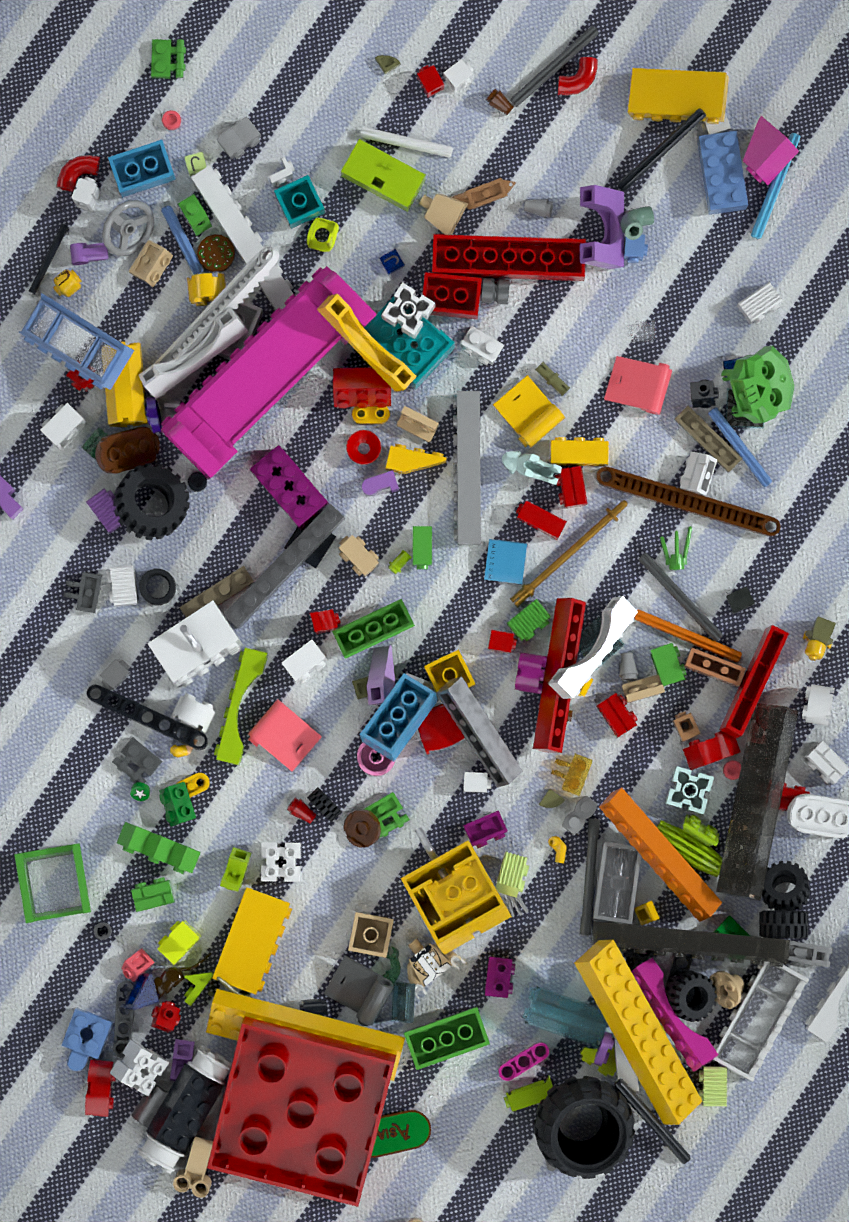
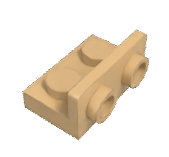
M148 240L128 272L154 287L160 280L165 268L170 264L173 255L164 247Z
M406 406L403 407L397 422V427L427 442H431L439 426L438 422Z
M659 675L622 685L627 703L665 692Z

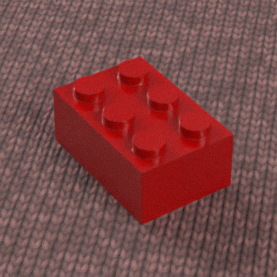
M425 272L422 295L435 302V308L430 315L478 320L482 278Z
M333 368L334 407L385 408L391 406V386L373 368Z

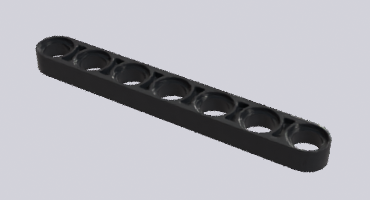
M94 684L87 689V697L97 705L195 750H203L208 745L206 735L192 727L100 685ZM93 689L101 691L99 698L94 699L91 697L90 693ZM113 696L117 697L118 704L114 707L109 706L108 699ZM132 704L135 706V712L130 715L126 714L125 707ZM149 712L153 715L150 722L142 720L144 713ZM163 720L169 721V729L161 730L159 728L160 722ZM178 729H186L187 736L184 738L177 737ZM197 736H202L205 739L202 746L194 744V739Z

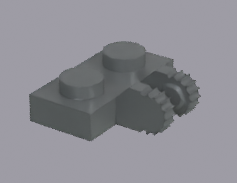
M83 572L81 583L66 581L68 587H77L80 590L79 595L67 592L64 593V597L78 599L77 611L96 614L102 575Z

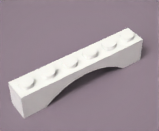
M230 307L215 318L208 335L192 351L175 360L153 364L138 376L144 387L155 399H158L249 331L243 321Z
M623 596L611 599L602 611L600 633L591 651L578 663L558 669L548 683L563 699L578 696L581 691L580 688L591 679L592 672L602 664L604 656L612 651L613 644L623 636L625 628L633 623L634 616L637 614L636 609Z
M849 963L846 967L843 966L837 974L839 976L836 983L832 982L827 989L828 995L825 999L821 998L816 1006L818 1010L814 1015L811 1014L805 1022L807 1025L805 1029L826 1043L838 1027L837 1009L841 994L849 983Z

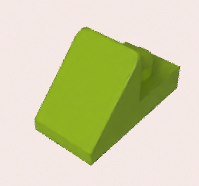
M214 973L185 975L184 977L193 983L195 988L190 987L184 995L187 997L184 1002L192 1006L210 982Z

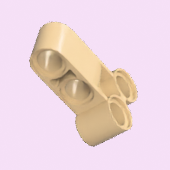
M199 1137L194 1138L186 1169L179 1170L174 1178L173 1186L176 1191L186 1192L190 1188L193 1194L199 1198L205 1197L208 1194L212 1181L205 1173L213 1141ZM179 1178L186 1179L187 1183H181ZM202 1183L206 1188H199L197 1184Z

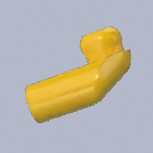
M552 836L548 839V844L556 852L555 862L564 863L567 846L559 837Z

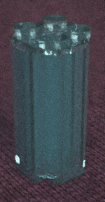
M537 985L535 989L531 988L528 1000H531L529 1007L525 1006L522 1013L525 1024L597 1049L600 1045L597 1044V1041H602L608 1024L599 1007Z

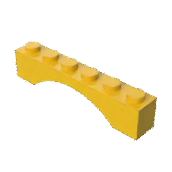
M338 294L328 296L317 308L319 313L395 392L405 390L417 377L402 361L390 354L371 337L360 324L351 307Z

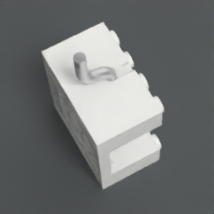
M211 601L147 643L172 682L176 683L178 687L183 686L184 688L194 682L192 680L197 675L202 677L209 672L208 668L210 666L222 664L226 661L224 657L229 654L232 656L242 650L240 647L243 646L214 601Z

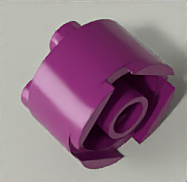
M520 653L514 690L541 694L543 683L539 682L544 680L545 669H542V667H546L547 656Z

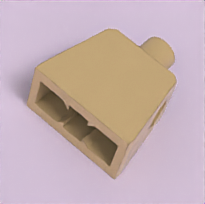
M438 193L434 199L424 195L419 205L428 209L424 216L426 220L445 235H452L468 203Z

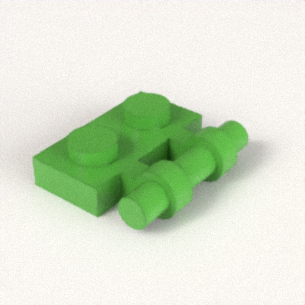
M152 39L151 78L171 79V71H176V78H183V73L186 69V64H184V54H186L184 40L178 39L177 47H171V40ZM171 55H176L175 64H171Z
M394 792L365 808L377 816L381 826L380 837L388 836L389 832L397 827H403L404 823L410 820L407 814L401 817L398 816L397 812L403 809ZM392 815L394 821L384 826L382 821Z

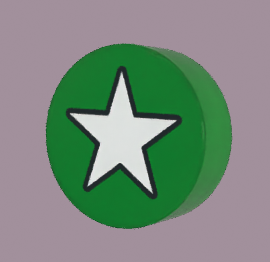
M137 782L132 785L130 795L137 801H145L149 798L150 787L145 783Z

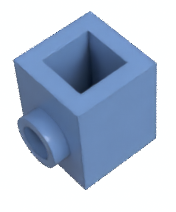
M642 234L635 240H630L625 236L624 259H627L629 263H639V261L643 260V256H647L648 244H645V235Z

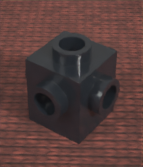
M703 379L699 382H690L693 408L701 407L705 409L716 406L719 391L718 387L714 386L713 380Z

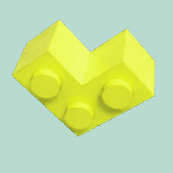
M186 920L182 922L177 921L170 928L172 932L169 934V937L165 935L158 942L160 946L157 949L173 965L202 937Z

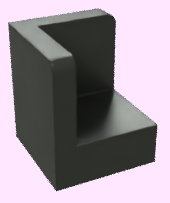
M747 586L726 596L732 609V615L755 604Z

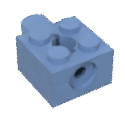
M80 1008L75 1009L61 1045L71 1049L67 1060V1065L71 1070H82L89 1056L96 1059L101 1057L114 1021Z

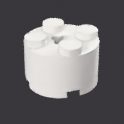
M811 684V687L807 686L805 700L808 701V706L804 705L802 719H806L805 722L829 726V721L826 719L830 720L833 694L830 693H834L835 688Z
M185 693L184 696H180L171 718L175 720L177 717L180 719L179 722L198 731L202 729V733L205 734L215 715L213 705L205 701L201 704L195 700L194 696Z

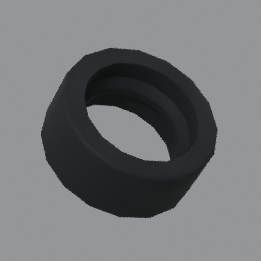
M154 568L142 575L139 582V590L141 596L148 603L163 605L174 597L176 583L168 571ZM162 576L168 581L169 590L164 597L154 598L148 594L146 585L151 577Z

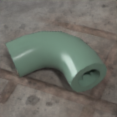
M650 206L640 207L624 214L620 227L628 239H638L643 233L642 226L654 223L652 208Z

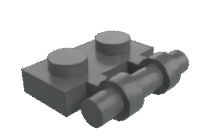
M134 737L121 750V753L126 758L122 761L116 757L112 761L120 772L123 771L130 777L133 783H145L146 780L141 775L145 772L151 776L163 762ZM131 761L139 767L136 772L128 766Z

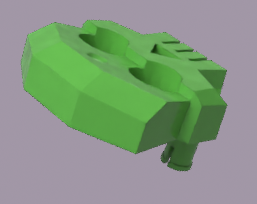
M764 346L753 355H746L737 359L734 369H724L721 376H727L722 379L730 381L737 405L733 406L732 412L738 413L732 414L734 417H745L753 423H765L774 419L779 412L791 408L795 384L789 363L773 346Z

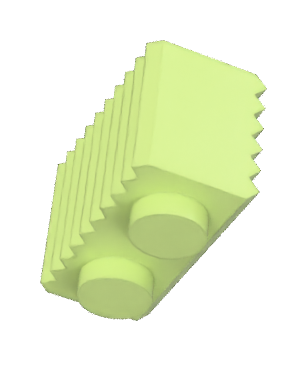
M505 852L495 887L498 893L517 898L518 892H523L525 881L522 880V877L527 876L529 865H526L527 857Z
M702 1066V1070H699L698 1074L699 1082H702V1090L698 1091L702 1099V1106L727 1107V1067Z

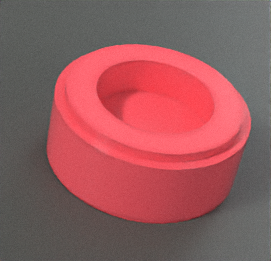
M173 110L165 112L162 116L163 126L168 130L178 129L181 125L180 115Z
M729 761L723 767L724 776L730 780L738 779L743 773L742 765L737 761Z

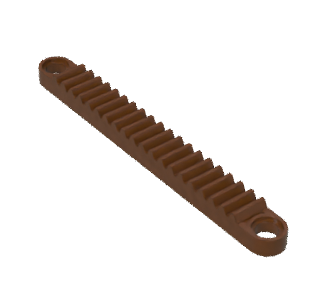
M605 466L600 468L596 474L597 482L604 487L722 522L733 527L745 529L746 531L772 537L778 534L781 528L780 522L774 517ZM604 471L611 474V480L608 482L601 480L600 475ZM767 522L775 523L776 530L774 532L766 530L765 525Z

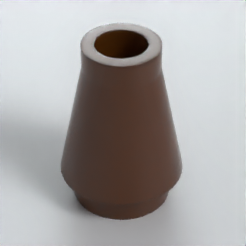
M494 89L486 98L488 105L503 112L505 115H508L514 108L501 90Z

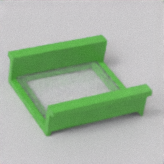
M80 843L14 854L26 923L91 912Z

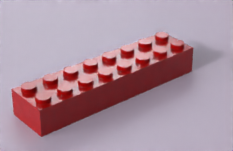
M433 234L432 273L476 278L584 281L585 264L580 263V244L586 243V239Z

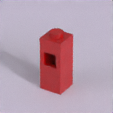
M527 500L524 504L520 503L516 514H518L517 520L558 540L567 521Z

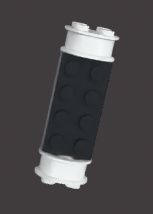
M203 1045L196 1048L198 1052L193 1061L184 1064L146 1130L147 1141L142 1148L138 1149V1154L145 1158L146 1162L153 1166L158 1164L162 1166V1170L170 1174L176 1170L174 1166L180 1156L183 1157L224 1088L226 1084L224 1079L231 1070L232 1062L226 1060L224 1056L217 1052L214 1054Z

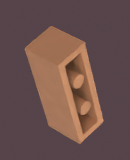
M694 648L690 649L684 667L737 688L740 686L746 670L744 667Z

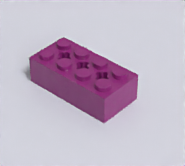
M280 445L276 446L250 468L255 478L300 530L329 505L328 501ZM275 470H280V476H273ZM288 484H290V485L293 484V485H292L293 490L290 491V490L288 489V490L286 491V489H287L286 486H287ZM301 498H302V499L305 498V500H304V501H305V504L302 505V504L300 503V504L298 505V503H299L298 500L301 499Z

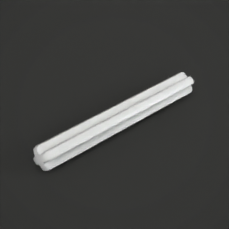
M362 127L360 133L361 138L440 156L451 157L453 152L451 146Z

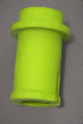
M402 550L393 562H389L388 568L394 574L401 573L403 566L412 557Z

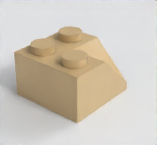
M355 912L348 951L386 958L394 919Z

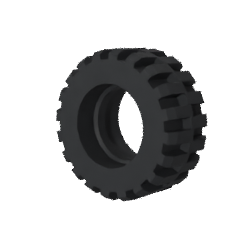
M146 463L144 467L141 465L136 466L134 470H130L125 475L115 491V498L113 499V506H116L114 510L115 516H119L118 522L120 525L123 526L125 524L127 527L126 531L128 533L133 531L136 533L135 537L137 538L146 536V540H152L153 537H156L158 540L162 539L165 535L169 536L179 527L187 515L186 512L190 505L187 502L190 498L189 492H185L187 486L185 482H180L181 476L178 473L174 475L172 473L173 469L169 467L163 469L162 464H156L155 467H152V463ZM152 487L159 490L167 500V512L159 517L143 513L135 502V493L139 488Z

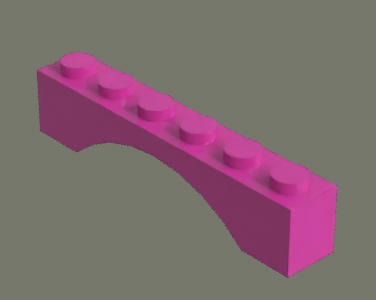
M653 957L631 971L656 1018H658L664 1031L670 1036L675 1047L681 1052L687 1065L691 1067L693 1072L719 1055L708 1038L698 1035L689 1029L674 1013L665 993L664 973Z

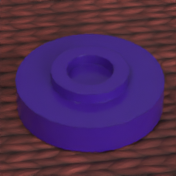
M153 396L147 397L146 415L148 423L151 425L153 433L162 432V420L157 399Z

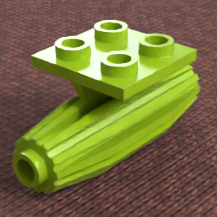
M686 814L683 829L662 820L658 823L656 827L690 866L714 877L725 874L728 868L726 865L727 861L710 847L711 845L717 846L719 833H717L718 830L715 827L704 825L701 823V819L693 814L691 816Z

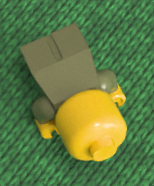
M818 616L814 621L812 630L805 631L803 639L805 640L806 638L808 641L805 654L810 660L822 659L826 646L828 649L831 648L833 639L830 637L835 628V622Z

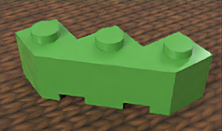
M128 822L124 823L117 840V844L123 846L122 850L131 854L137 851L149 856L148 860L156 864L159 861L174 866L173 870L184 874L185 871L193 873L201 853Z

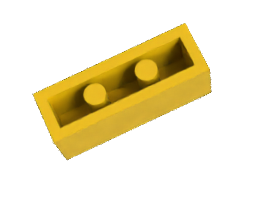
M555 437V440H551L550 464L608 466L609 441H604V438H593V441H585L583 437H576L573 441L566 440V437Z

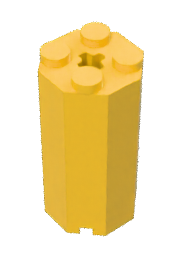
M140 343L126 345L133 349L134 352L111 390L105 388L107 418L110 427L123 428L127 427V425L140 426L148 424L145 387L138 376L143 372ZM109 345L102 346L104 372L117 350Z

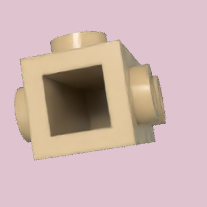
M353 535L350 537L346 536L339 542L341 545L339 547L341 551L339 556L346 563L350 561L354 565L352 569L359 576L363 574L366 577L379 565L377 561L379 557L372 550L367 551L364 547L366 543L359 536L356 538Z

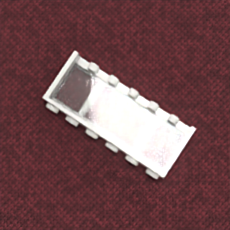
M769 956L766 959H761L757 966L760 969L757 976L752 975L748 982V986H750L748 992L742 993L741 1004L738 1010L734 1009L729 1017L731 1023L728 1027L724 1026L719 1035L722 1037L721 1041L713 1046L719 1054L713 1060L752 1082L758 1069L761 1068L768 1051L771 1050L774 1040L781 1032L782 1026L787 1017H789L795 1002L799 999L805 984L809 981L808 978Z

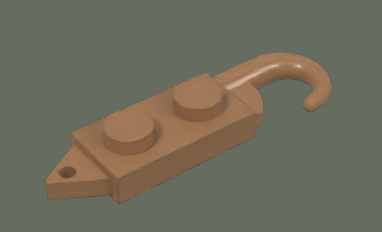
M499 178L452 196V198L468 203L466 207L468 209H476L507 197L508 193L516 185V182Z

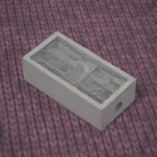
M603 842L592 920L632 925L641 855L633 846Z

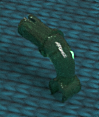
M391 946L393 954L390 956L389 952H387L386 957L390 960L391 967L389 971H386V974L381 976L390 980L394 985V982L400 975L401 966L398 959L399 950Z

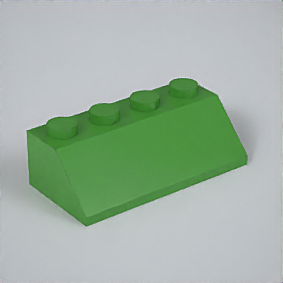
M400 599L332 632L346 659L415 625L403 600Z

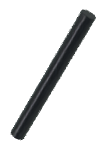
M61 224L29 289L30 293L36 294L68 229L67 225Z

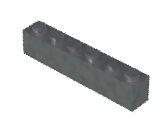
M462 677L449 680L436 692L497 787L509 785L523 771L509 751L508 746L498 734V731L494 728L487 714L483 711L467 683Z

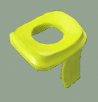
M315 218L307 235V245L309 248L322 252L331 251L336 241L339 225L327 219ZM320 228H325L330 233L328 240L325 242H319L315 238V233Z

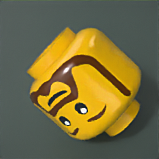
M65 269L54 278L55 286L53 289L59 296L70 297L81 288L80 282L82 280L73 269L71 271Z

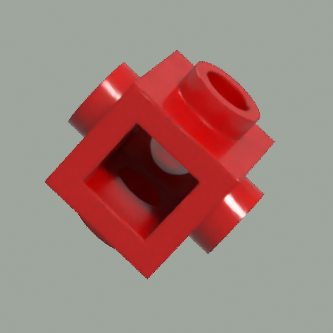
M88 365L87 368L95 373L96 369ZM77 369L74 372L70 370L66 375L73 381L71 385L79 391L83 389L87 392L88 389L92 390L95 387L92 384L94 380L91 378L89 380L81 379L82 377L78 375L80 371Z
M170 1001L155 1005L151 1014L153 1017L151 1027L167 1033L173 1031L181 1018L179 1014L180 1008L175 1007L176 1004Z

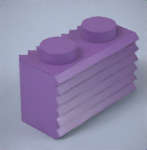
M103 488L87 500L86 503L111 534L121 526L118 522L120 517L115 516L114 513L116 506H113L115 495L111 490L107 492Z

